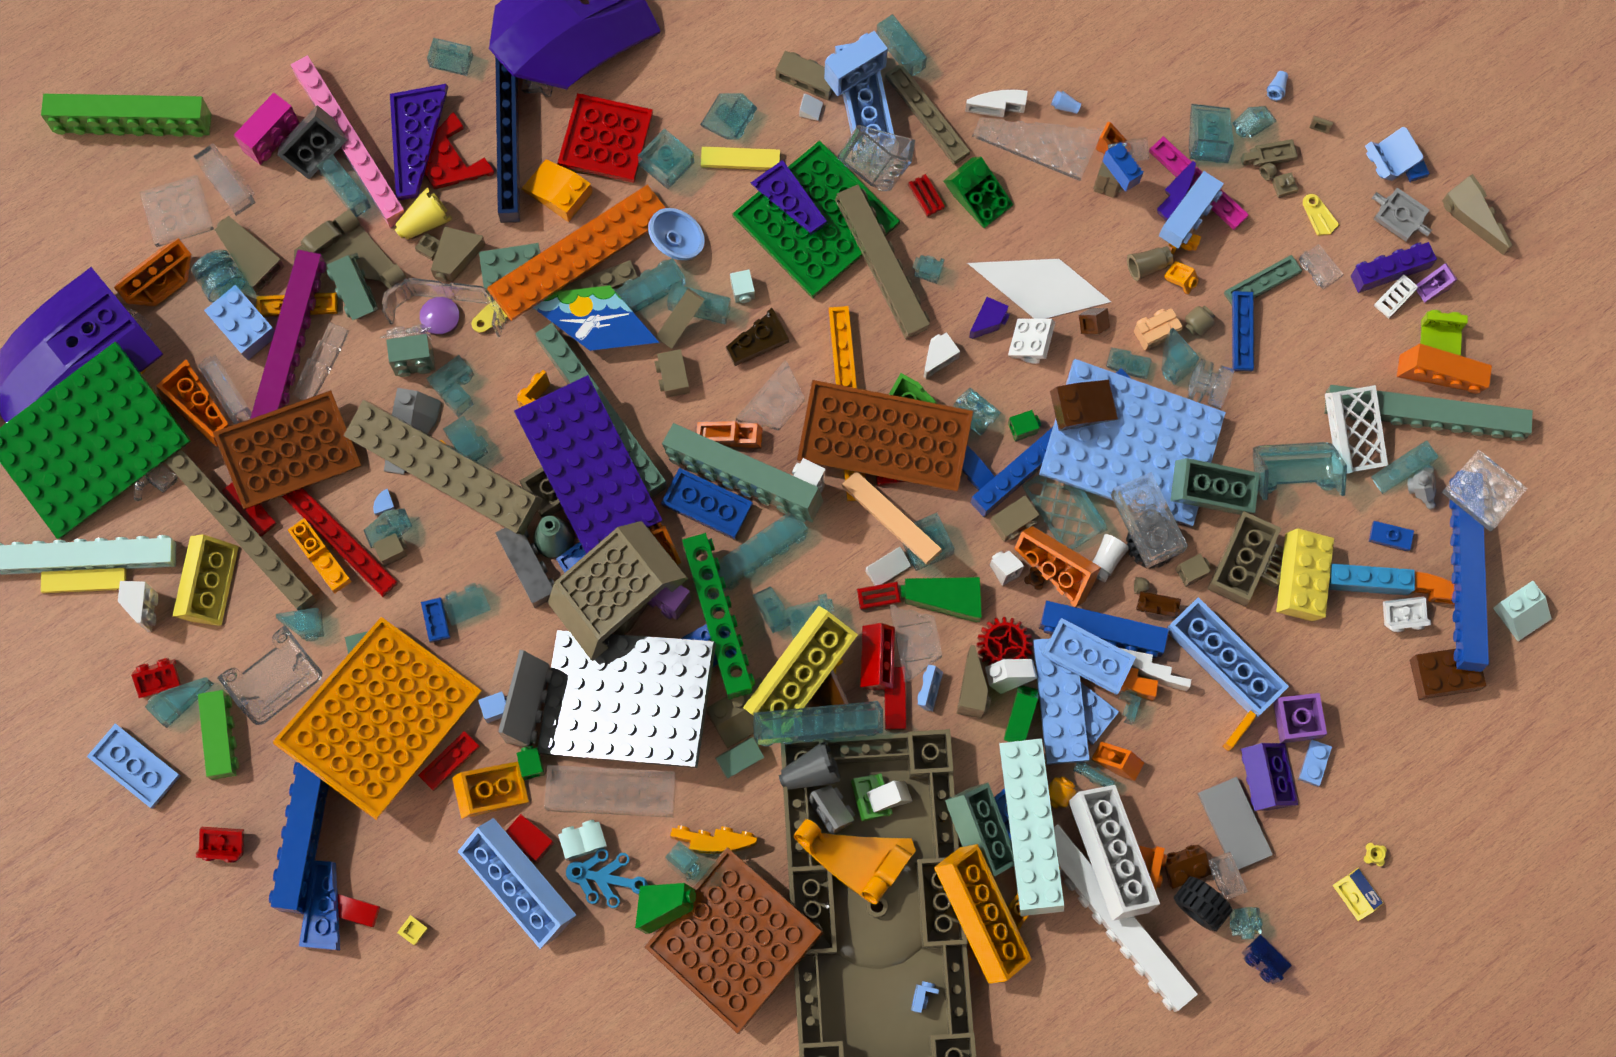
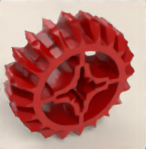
M1006 617L1002 618V623H1000L998 618L994 619V625L990 621L987 622L988 629L982 627L981 632L983 634H979L977 637L981 642H977L976 647L983 648L978 651V655H985L981 661L984 663L989 660V666L1003 660L1007 653L1015 652L1020 654L1013 659H1028L1026 655L1032 654V651L1028 648L1033 646L1032 642H1028L1032 638L1031 634L1024 635L1028 628L1020 629L1022 622L1019 621L1015 625L1013 624L1014 618H1011L1009 623ZM1006 630L1005 634L1001 637H990L996 631ZM1012 632L1019 638L1021 646H1018V643L1012 640ZM1006 637H1008L1007 648L1004 649V652L1002 653L1003 648L1001 643H1003ZM988 643L997 649L998 657L991 653Z

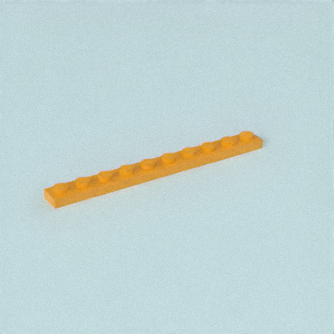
M849 306L829 307L835 384L857 388ZM844 470L845 481L855 472ZM859 473L861 476H863V477L866 479L864 473ZM846 491L847 501H857Z

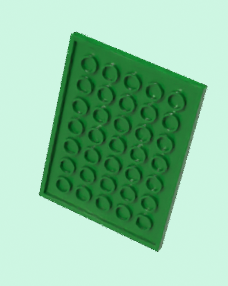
M114 342L0 427V463L57 539H61L190 443L191 440L119 343Z

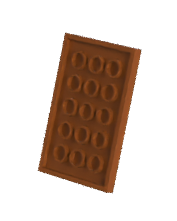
M331 390L213 432L243 510L361 467L352 441L344 436L347 429Z

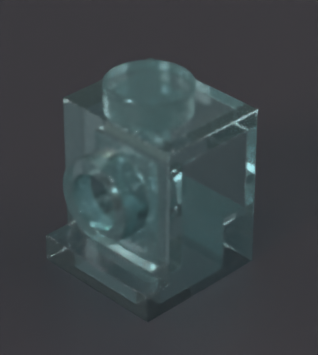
M921 255L920 258L916 257L912 267L915 269L914 276L937 284L945 259L941 258L939 262L934 257L928 255Z

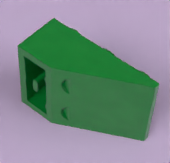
M981 156L972 157L943 180L954 198L982 228L988 226L1014 205Z

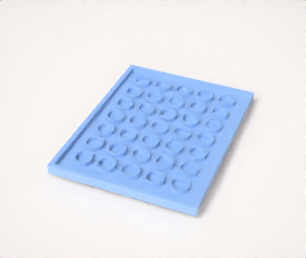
M1074 359L1066 385L1109 380L1118 420L1059 431L1055 419L1039 475L1148 513L1152 512L1154 515L1156 512L1161 513L1160 516L1163 518L1167 515L1169 517L1168 520L1192 527L1199 507L1171 501L1175 461L1189 458L1211 463L1226 412Z

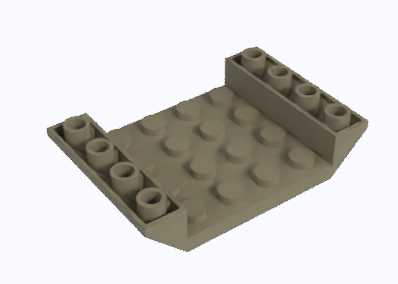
M639 521L617 527L554 582L548 604L590 660L594 661L608 649L604 642L607 637L665 587L673 592L688 578L646 525Z

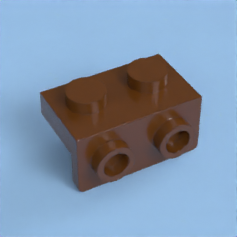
M1190 845L1179 852L1167 854L1164 867L1172 889L1182 886L1190 876L1201 879L1212 875L1207 854L1200 845Z

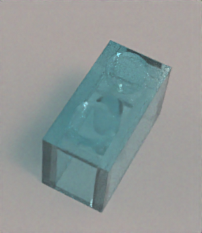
M462 416L443 428L445 435L454 448L475 461L488 454L486 449L488 444L482 435L477 436L475 433L477 428L471 419L467 421Z

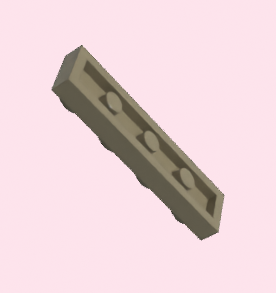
M631 260L574 281L559 291L611 286L614 290L637 281L638 277Z

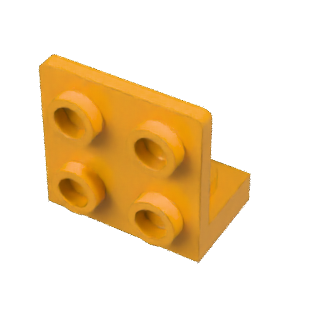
M545 370L536 373L532 377L530 385L518 393L517 402L519 408L537 400L550 386Z

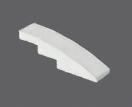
M1122 649L1136 657L1131 668L1139 669V675L1147 679L1158 680V683L1186 692L1190 688L1191 679L1171 675L1172 667L1152 663L1153 655Z

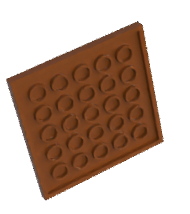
M727 847L694 886L696 900L693 911L659 928L644 948L737 1034H740L824 932Z

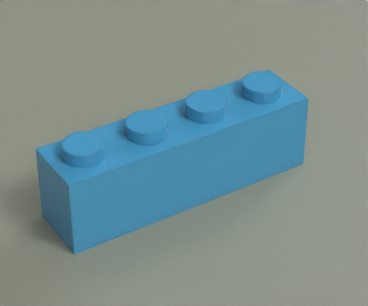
M1331 564L1329 590L1408 596L1415 590V570Z

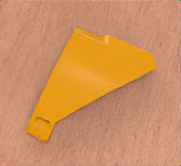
M808 819L803 821L794 834L795 840L816 861L850 889L872 904H877L884 893L892 886L916 852L912 838H877L821 833L819 826Z

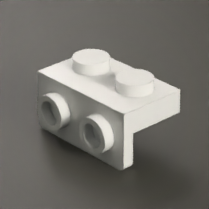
M1425 597L1383 601L1384 625L1393 632H1402L1404 628L1411 627L1412 629L1419 630L1431 625V620L1427 618Z

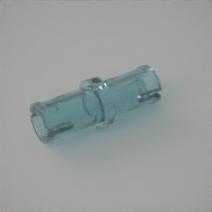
M1077 762L1073 770L1090 779L1089 782H1096L1103 787L1114 785L1117 781L1116 778L1100 771L1101 768H1094L1085 762Z

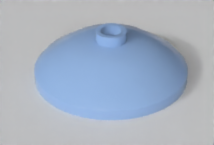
M664 208L658 210L651 217L648 225L649 235L654 245L663 254L677 260H690L698 256L702 251L705 242L703 231L697 221L689 214L674 208Z

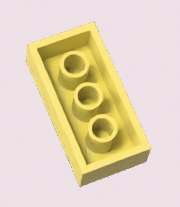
M1299 528L1285 533L1276 612L1308 621H1316L1326 617L1334 538Z

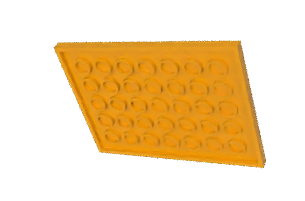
M380 617L273 740V744L377 820L473 704L482 690L390 622Z

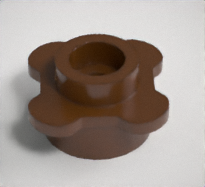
M1031 567L1029 575L1024 578L1025 584L1034 586L1036 590H1041L1043 588L1042 584L1046 580L1036 567Z

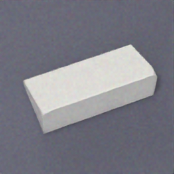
M898 547L866 567L865 572L874 585H881L910 568L911 565L902 548Z

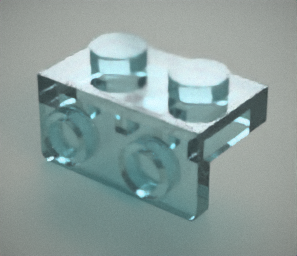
M972 388L964 392L953 405L956 408L973 411L970 428L980 436L984 434L988 426L1001 414L998 409Z

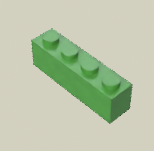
M224 690L198 694L206 777L214 780L237 776L236 770L239 769L238 758L234 756V749L237 748L235 736H232L234 719L233 716H230L229 709L232 708L231 696Z

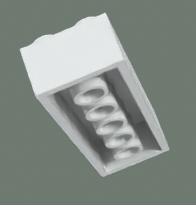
M1111 785L1078 792L1069 800V804L1112 921L1151 912L1160 905L1116 786Z

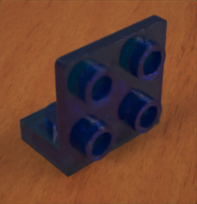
M1261 934L1241 952L1245 956L1243 958L1244 961L1252 968L1255 966L1260 971V977L1267 983L1275 984L1284 979L1282 975L1292 966Z

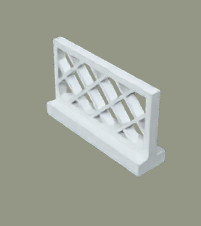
M1376 385L1326 393L1325 399L1337 474H1347L1388 466ZM1370 390L1371 400L1366 404L1360 397L1364 391ZM1348 394L1354 399L1349 407L1343 404L1342 395ZM1357 401L1365 407L1360 416L1352 411ZM1368 410L1374 413L1375 419L1371 424L1363 419ZM1349 413L1357 418L1352 428L1346 424L1345 420ZM1360 422L1369 427L1363 436L1355 431ZM1371 430L1377 433L1378 437L1374 444L1366 439ZM1352 433L1360 438L1355 448L1349 444V438ZM1363 442L1372 447L1366 456L1358 451ZM1374 450L1380 453V463H1374L1369 459ZM1355 454L1363 458V461L1357 467L1352 465V458Z

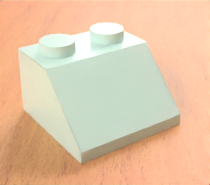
M1531 581L1493 607L1517 641H1520L1552 619L1546 597L1534 581Z

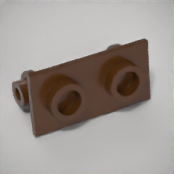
M1140 591L1136 610L1177 618L1180 614L1181 599Z

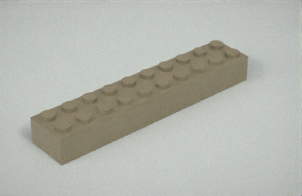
M363 400L344 434L348 439L516 534L524 535L543 498L366 400Z

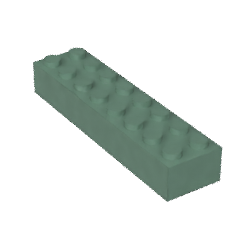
M675 423L672 424L662 442L670 462L676 465L683 464L693 473L701 472L711 481H721L729 489L736 488L741 490L740 492L747 497L754 496L765 505L769 506L772 504L782 513L787 514L790 512L800 521L806 522L808 520L813 522L824 502L819 487Z

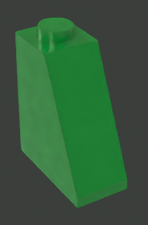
M1025 685L1017 687L1004 734L1005 741L1026 740L1038 701V689Z
M686 883L640 886L635 928L645 934H650L693 911L696 900L695 889Z

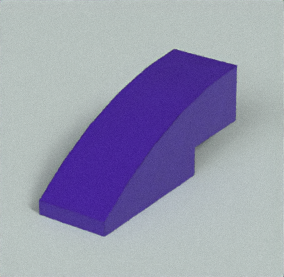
M1194 161L1165 189L1169 197L1157 208V213L1166 221L1192 187L1197 168Z

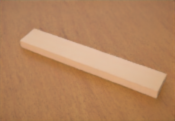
M855 472L842 484V487L926 565L942 552V549L858 472Z

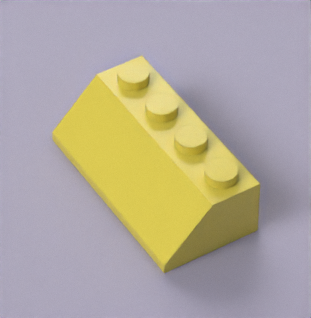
M204 534L190 536L173 611L174 617L190 622L222 625L239 546Z

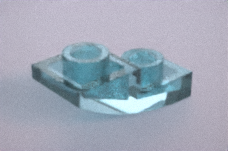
M1111 347L1106 367L1115 371L1122 368L1130 376L1147 379L1152 360L1151 358L1132 355L1131 351Z

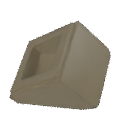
M1314 115L1309 128L1327 134L1333 122Z

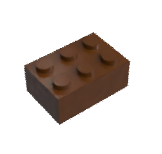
M1455 649L1416 654L1409 660L1418 700L1480 691L1487 686L1483 671L1457 669L1456 661H1454Z

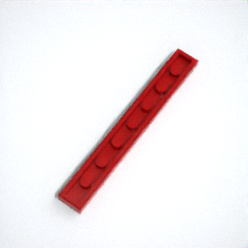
M303 488L282 496L382 597L398 584Z

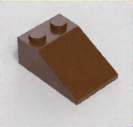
M1109 380L1062 385L1050 391L1059 431L1118 420Z

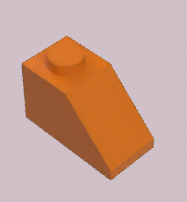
M1100 742L1091 759L1113 773L1133 781L1136 780L1144 765V762L1132 751L1105 742Z

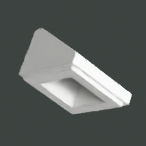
M804 94L799 116L818 121L823 102L808 94Z

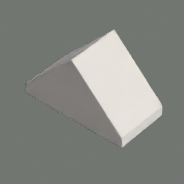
M892 781L867 792L874 813L912 802L905 781Z

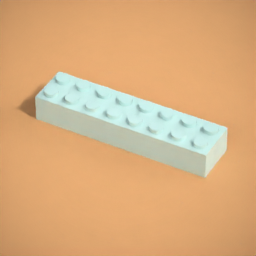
M1042 739L999 743L1020 915L1028 916L1064 912V900Z

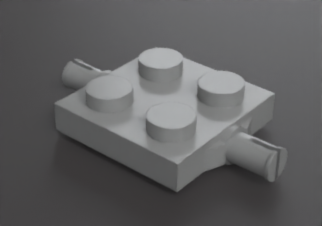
M1396 188L1393 194L1387 198L1377 192L1372 197L1373 200L1381 204L1374 220L1405 242L1417 230L1426 236L1432 231V229L1423 224L1424 217L1429 212V209L1399 188Z

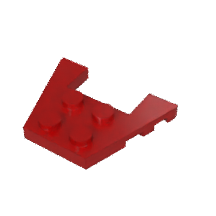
M454 112L436 130L424 174L434 189L495 174L485 157L466 167L449 142V137L464 129Z

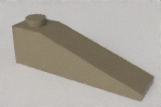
M1472 174L1447 193L1442 200L1444 208L1455 219L1504 255L1512 247V244L1502 224L1496 222L1495 210L1493 207H1488L1484 199L1487 195Z

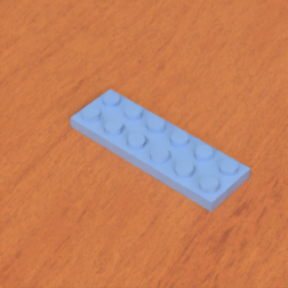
M1050 638L1033 640L1046 765L1089 761L1080 675L1042 656Z

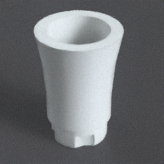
M1104 534L1100 548L1092 561L1101 567L1097 579L1106 582L1108 576H1111L1121 558L1130 549L1124 542L1108 534Z

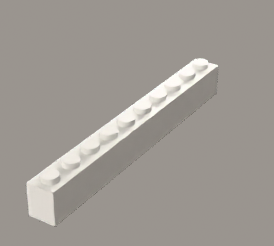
M1057 824L1054 827L1060 873L1066 879L1064 883L1071 891L1075 890L1079 895L1078 900L1085 908H1090L1093 912V919L1099 925H1104L1107 929V936L1113 942H1118L1121 946V953L1127 959L1131 958L1135 963L1134 968L1141 976L1145 975L1149 980L1148 986L1154 993L1158 992L1163 997L1162 1003L1169 1011H1179L1198 994L1134 916L1112 921L1092 865Z

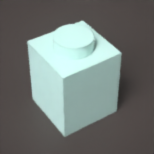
M750 270L730 273L735 303H747L755 299Z

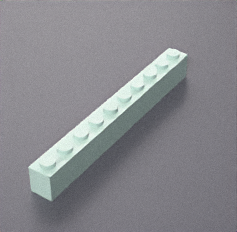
M159 535L157 538L151 539L146 536H138L136 539L129 540L126 537H117L115 540L96 538L95 541L75 539L74 542L54 540L53 543H45L44 541H33L32 544L12 542V545L0 543V575L108 568L176 567V542L167 535Z

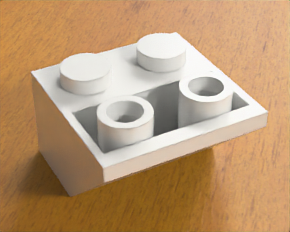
M120 581L118 602L136 623L147 632H152V626L156 624L154 608L158 604V594L146 582Z

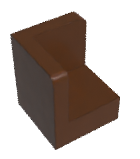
M1089 308L1079 314L1081 334H1100L1110 328L1108 308Z

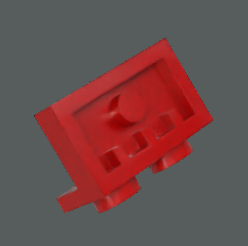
M169 658L158 660L157 664L149 666L146 663L136 667L131 676L138 698L181 687L175 667V659L169 660Z

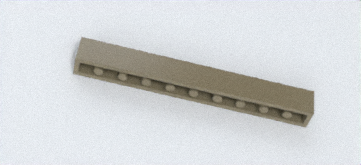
M182 449L165 461L301 614L317 602V599Z

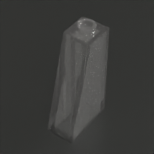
M216 355L205 358L198 367L234 424L249 420L252 411Z

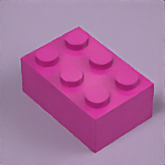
M273 92L234 136L242 151L261 165L271 157L272 152L298 126L299 121L292 106Z

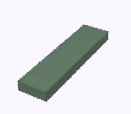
M1290 255L1227 289L1224 295L1231 306L1233 291L1253 292V298L1255 299L1299 275L1302 269L1294 257Z

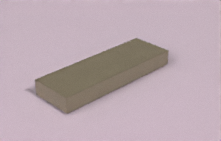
M688 288L655 338L672 349L705 299Z

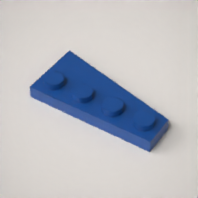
M313 860L299 947L340 951L335 862Z

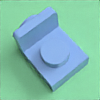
M922 981V985L916 984L911 1006L912 1011L921 1013L922 1008L926 1009L928 1003V996L925 995L926 991L939 994V989L934 988L935 984Z

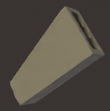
M227 216L217 224L215 229L217 235L253 292L257 295L285 266L280 258L230 216Z

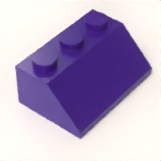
M1260 743L1241 749L1242 762L1245 765L1246 781L1250 788L1251 803L1254 811H1268L1299 805L1285 743Z

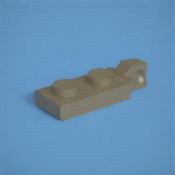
M1291 139L1257 145L1255 148L1250 149V152L1243 153L1241 162L1242 165L1254 164V167H1260L1267 163L1277 164L1297 160L1298 155L1294 141Z

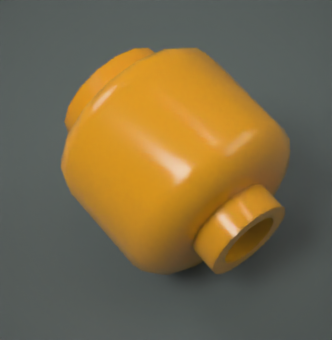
M1063 776L1053 778L1048 785L1051 806L1056 809L1059 806L1063 808L1068 807L1069 800L1076 795V790L1074 789L1076 785Z

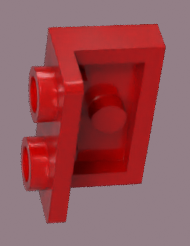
M203 826L199 829V850L196 852V858H202L204 861L220 859L227 863H233L238 861L244 854V829Z

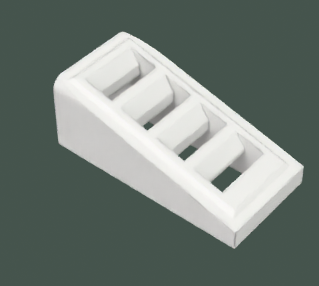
M1402 275L1374 306L1389 319L1415 293L1418 286L1406 275ZM1396 289L1397 291H1399L1404 297L1402 298L1394 290ZM1389 295L1392 296L1398 303L1396 304V303H1395L1390 297H1388V296H1389ZM1383 301H1386L1393 309L1390 310Z

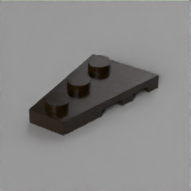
M770 308L763 318L756 320L749 330L742 332L726 346V351L734 366L789 343V338L773 308Z

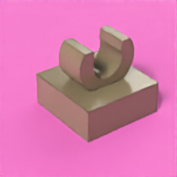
M1292 172L1273 177L1272 183L1278 198L1297 193L1298 188Z
M425 233L415 247V250L433 261L440 240Z

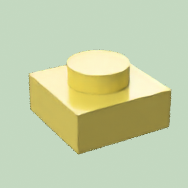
M410 915L397 933L416 946L428 928Z

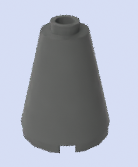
M824 741L781 769V775H779L781 785L791 790L840 782L839 769L835 758H832L830 753L828 754L831 749L827 742Z

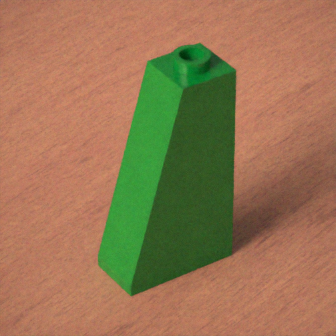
M980 577L905 579L904 585H901V597H905V604L972 622L981 621Z

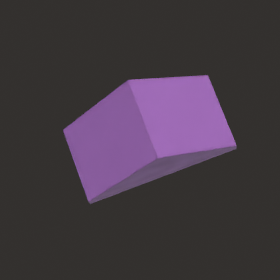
M1445 263L1416 284L1418 286L1416 291L1424 303L1450 290L1457 281V278L1447 263Z

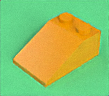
M547 159L522 187L524 192L567 222L572 219L593 193L591 183L575 172Z
M518 761L460 772L452 777L462 819L529 802Z

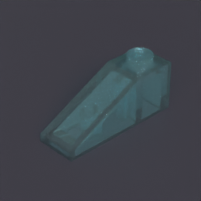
M1425 441L1374 474L1371 479L1383 494L1412 477L1424 467L1432 465L1438 458V455L1429 442Z
M207 677L162 691L159 694L153 695L148 700L145 708L163 726L168 728L198 699V694L205 693L214 683Z

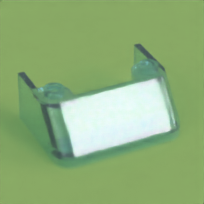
M1317 442L1262 445L1253 448L1254 472L1260 473L1258 492L1263 500H1267L1268 493H1272L1277 489V484L1316 482L1323 490L1336 488L1341 496H1345L1347 464L1333 444Z

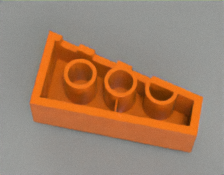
M1419 343L1400 354L1397 377L1478 394L1489 388L1492 365Z
M186 359L158 383L156 388L159 395L218 447L213 432L227 428L229 424Z
M1033 526L1021 532L1014 548L1032 567H1036L1047 581L1050 580L1057 587L1056 590L1061 595H1065L1075 608L1086 601L1101 569L1097 564Z

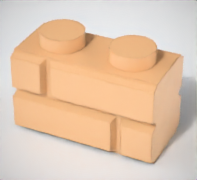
M1170 308L1166 311L1161 309L1150 319L1147 317L1140 319L1136 323L1134 333L1146 351L1179 335L1183 326L1177 319L1173 309Z

